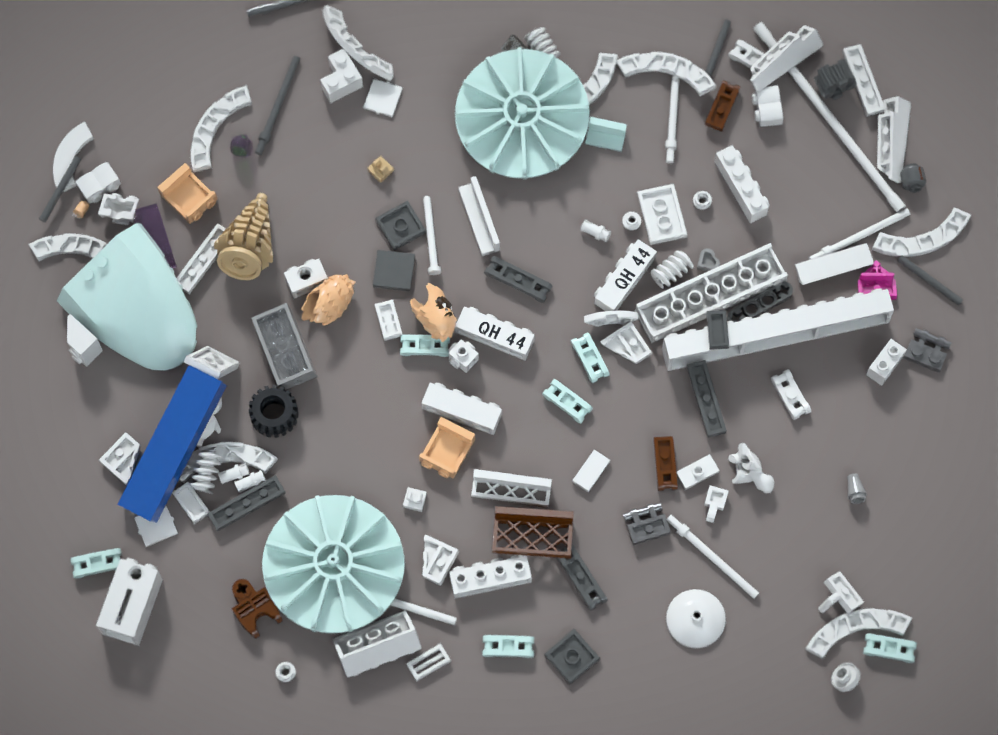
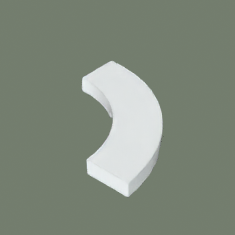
M85 122L72 129L62 140L56 151L53 163V176L56 187L59 185L76 154L84 145L93 140V136ZM73 175L63 192L76 186Z

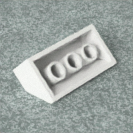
M406 610L332 639L347 678L422 649Z

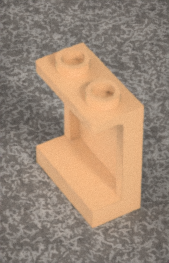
M186 163L157 187L159 194L189 224L199 220L206 209L212 208L218 200L214 191L211 192L191 172L190 167Z
M440 417L437 423L438 427L424 452L419 455V462L427 469L433 468L437 470L438 474L445 478L451 477L454 479L475 441V434Z

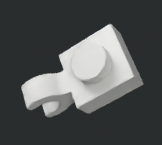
M709 486L704 506L710 507L706 521L713 523L717 509L723 511L728 490Z

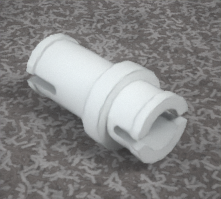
M585 220L581 226V231L595 236L597 240L601 239L607 242L611 235V231L606 230L604 226H597L588 220Z
M246 463L240 466L237 464L234 465V468L218 472L222 484L237 478L240 480L243 479V476L250 475Z
M262 470L257 473H250V476L235 481L238 492L241 493L244 490L266 481Z

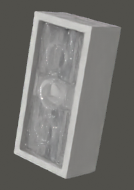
M287 303L252 317L279 388L282 386L287 390L318 377L293 312Z

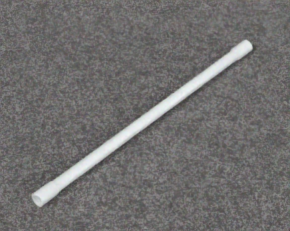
M762 22L754 27L755 32L770 49L777 43ZM796 66L788 71L789 74L885 195L893 209L897 213L902 211L906 205L893 192Z

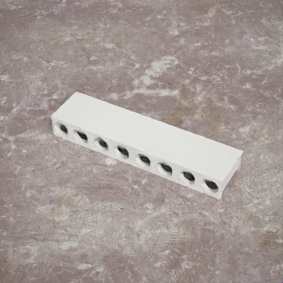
M771 243L636 304L635 312L638 313V318L651 343L671 333L706 319L707 311L725 310L770 289L778 283L786 282L788 274L782 268L772 249Z

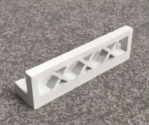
M476 176L471 177V184L458 187L481 255L485 256L500 251V242Z
M474 469L471 497L548 507L552 479ZM477 482L486 483L489 490L485 493L476 492ZM501 485L505 486L509 492L505 495H498L494 489ZM518 488H523L528 494L523 498H518L514 491ZM537 491H546L545 501L536 500L533 494Z

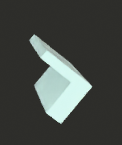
M590 117L585 144L621 152L627 124Z

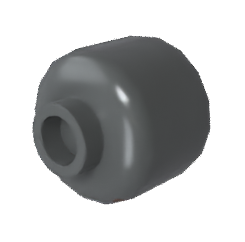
M915 163L904 166L900 172L903 188L912 193L921 191L926 185L924 169Z

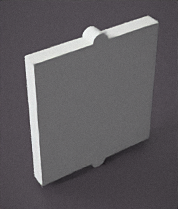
M373 79L363 109L376 112L377 115L384 114L393 117L403 87L390 84L389 81L383 82Z
M165 506L157 523L150 522L141 516L134 518L139 528L138 533L142 536L146 547L178 534L173 523L174 518L171 517L167 506Z

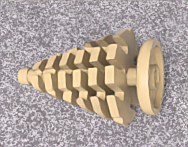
M264 193L257 194L256 199L252 200L244 208L241 214L232 221L214 243V249H217L218 266L230 277L239 280L255 279L260 275L261 270L269 267V263L273 262L269 209L266 203L268 198Z

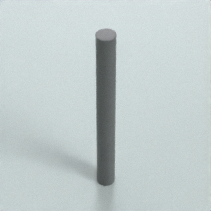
M727 19L724 20L705 70L710 78L731 25V21Z
M75 156L41 214L40 221L46 223L82 160L80 157Z
M903 255L900 256L898 259L899 263L958 306L962 303V298Z

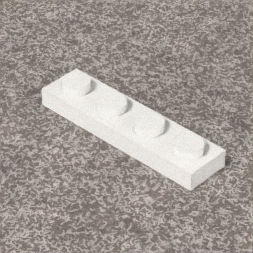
M861 44L844 48L842 52L856 78V89L866 116L884 112L885 106Z
M218 223L177 276L179 284L183 287L182 290L189 295L218 257L217 249H214V243L226 229Z

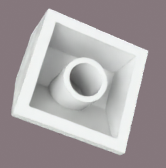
M70 314L67 317L69 352L78 364L83 363L87 367L103 350L98 339Z

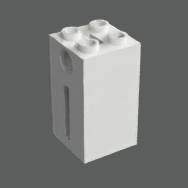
M131 558L126 560L120 559L96 624L101 634L139 646L163 580L159 571L156 570L157 567L151 564L140 565L138 561Z

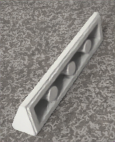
M865 243L797 263L795 267L799 283L805 285L874 263L868 245Z

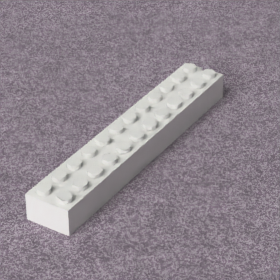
M875 289L868 294L856 293L849 298L838 297L831 302L820 301L812 306L801 305L794 310L783 309L775 314L764 313L757 318H743L739 322L727 321L729 349L709 350L707 326L697 331L696 329H690L679 335L671 333L663 340L662 353L667 371H671L706 360L707 363L889 323L894 308L888 289Z

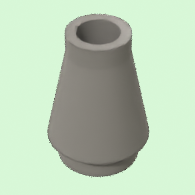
M848 475V499L852 504L864 502L867 493L859 479V475Z

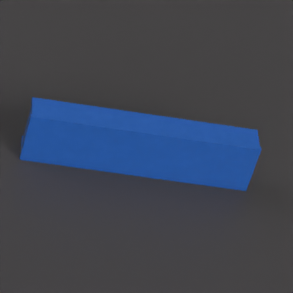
M190 365L188 366L117 505L150 522H158L227 385Z

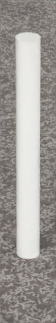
M394 599L391 603V606L451 625L456 624V617L398 599Z

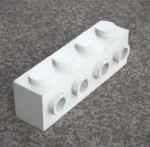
M733 145L717 152L714 162L748 221L752 223L767 216L769 202L765 196L761 195L757 181H753L751 178L749 167L747 165L744 166L739 150H735Z
M513 555L510 557L511 559L507 560L497 558L487 564L478 562L468 568H464V566L453 568V571H449L454 598L531 583L532 578L527 556Z

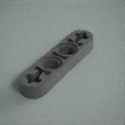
M788 282L778 283L728 313L727 321H732L733 315L735 317L742 314L741 310H743L744 315L739 318V321L745 318V316L759 317L761 314L790 299L793 293L792 285ZM781 288H783L784 290L788 289L787 295H785V293H781L780 295H778L779 300H777L776 295L780 293ZM770 296L773 299V303L767 305L763 302V298ZM754 305L757 308V312L750 314L747 311V307Z

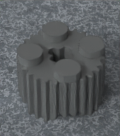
M845 59L838 60V63L829 66V64L824 65L818 69V75L814 78L822 97H832L833 100L841 98L843 96L842 92L854 89L857 86L856 78Z

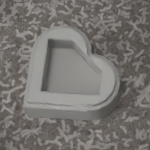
M706 248L701 251L697 269L708 272L720 266L719 259L715 257L711 249Z

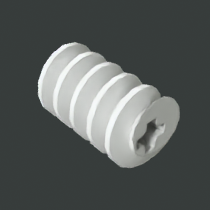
M544 27L535 29L525 36L524 39L527 40V45L530 46L531 50L541 51L549 55L553 54L556 58L560 55L559 51H555L557 48L555 45L550 46L553 40H547L549 34H543L546 31Z
M675 251L674 256H669L668 260L662 262V265L660 264L656 269L651 270V276L657 285L664 289V284L668 287L671 286L669 280L677 281L675 275L679 278L682 277L681 270L685 273L688 272L686 266L691 269L694 266L690 258L683 251Z
M208 452L198 453L202 460L196 461L200 467L194 468L198 475L192 476L196 483H190V486L195 490L213 494L208 490L209 488H215V485L210 481L217 480L212 474L219 472L214 466L221 465L216 459L223 456Z

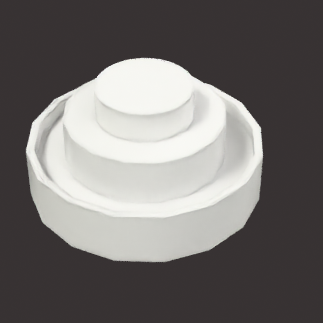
M843 663L834 670L831 678L832 684L839 691H849L858 684L860 671L852 663Z

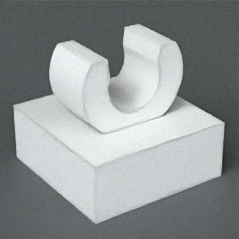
M408 487L403 508L422 512L427 492Z

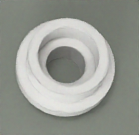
M705 191L697 192L693 197L694 206L701 210L709 208L712 203L711 195ZM704 199L706 202L700 203L699 200Z
M635 212L626 213L622 220L623 226L628 230L638 229L641 225L640 215ZM634 218L635 222L631 223L629 219Z
M283 662L277 666L276 676L280 681L289 682L295 677L296 670L291 663ZM285 669L290 671L287 676L282 674Z

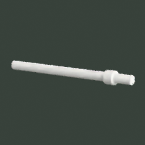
M672 75L668 140H666L665 149L667 150L666 163L670 164L674 162V150L677 147L675 134L679 77Z
M906 208L832 246H826L820 252L810 256L809 260L835 253L909 216L910 212Z
M672 515L667 518V522L677 530L681 537L688 539L751 597L756 598L759 592L691 533L687 525L681 524Z

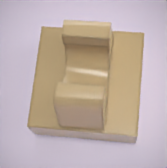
M380 156L367 170L381 183L394 171V168Z

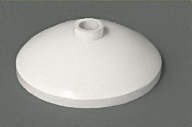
M697 589L688 590L677 595L670 603L666 615L667 627L672 637L680 644L690 648H703L713 644L721 636L726 621L725 611L720 601L709 592ZM699 613L701 617L696 619L693 614Z

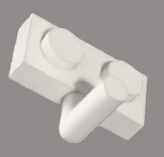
M839 571L824 582L833 595L828 597L818 607V610L824 613L838 601L845 611L850 613L860 607L864 601Z

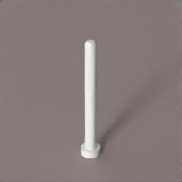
M425 196L423 202L430 259L428 274L439 275L441 274V267L438 266L431 198Z

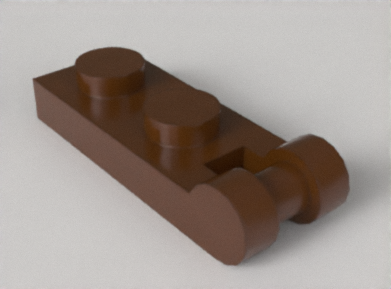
M723 80L705 121V126L721 132L741 88L738 85H730L725 80Z
M673 436L654 437L658 491H664V489L669 488L671 490H678ZM663 476H670L671 481H664Z

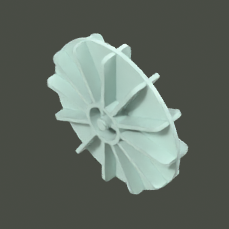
M518 47L516 50H509L486 57L463 81L455 107L456 127L465 149L480 165L490 170L491 173L527 180V178L542 176L554 170L557 171L559 167L570 160L578 151L588 129L589 102L578 75L564 62L557 59L555 55Z
M318 495L315 498L298 504L288 512L286 511L284 516L273 527L263 552V577L267 591L274 604L287 618L313 632L349 633L376 620L384 614L394 601L404 575V552L400 538L391 522L372 505L356 499L354 496L326 495L319 497Z

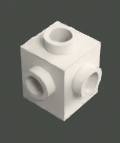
M462 339L458 343H453L448 350L450 364L457 369H462L465 373L479 360V353L475 351V347L468 341L465 343Z

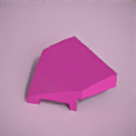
M876 260L867 271L860 274V279L857 281L858 293L868 294L875 289H888L891 300H896L897 289L894 273L886 271L880 266L881 263Z

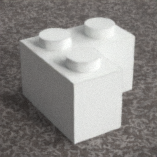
M344 49L328 56L329 66L333 73L320 79L323 92L329 102L332 103L362 88L363 83L361 75Z

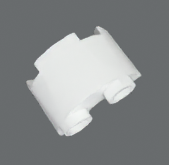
M112 193L111 195L104 194L98 215L102 218L104 216L113 218V223L129 225V222H134L140 202L139 198L129 196L126 199H122V196L117 193Z

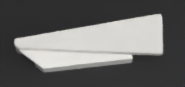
M803 26L797 34L788 32L751 67L753 78L750 81L756 91H761L823 46L816 29Z
M897 96L883 100L885 111L884 114L878 115L877 168L884 172L890 180L901 183L900 172L903 170L911 103Z

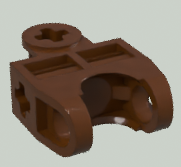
M239 579L234 582L232 591L239 604L231 609L242 627L254 639L260 637L257 632L256 622L261 616H269L275 619L278 624L283 621L277 606L265 587L256 592L251 583L246 579ZM241 587H242L243 589H246V593H245V594H243L242 592H240L239 589H240Z

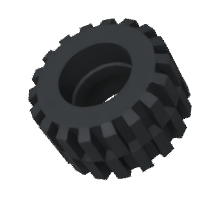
M273 385L272 388L264 386L265 390L262 391L261 388L257 390L258 395L253 394V401L249 402L250 419L254 428L258 429L260 434L266 433V437L271 438V435H274L275 438H278V434L282 433L284 436L287 434V430L290 432L293 430L292 425L296 426V418L299 416L297 403L289 390L285 391L284 387L281 386L278 389L277 385ZM270 404H280L285 408L282 416L277 419H267L262 414L264 409Z

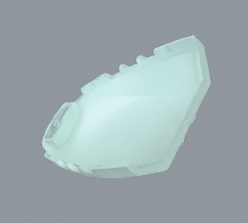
M136 223L116 235L62 288L57 302L99 341L129 360L151 370H170L184 363L186 356L193 353L197 343V323L191 305L182 290L183 287L179 284L174 275L173 268L167 263L164 258L165 255L140 223Z

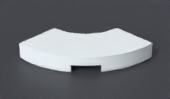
M632 311L597 312L584 316V323L597 327L607 324L625 325L636 321L638 313Z

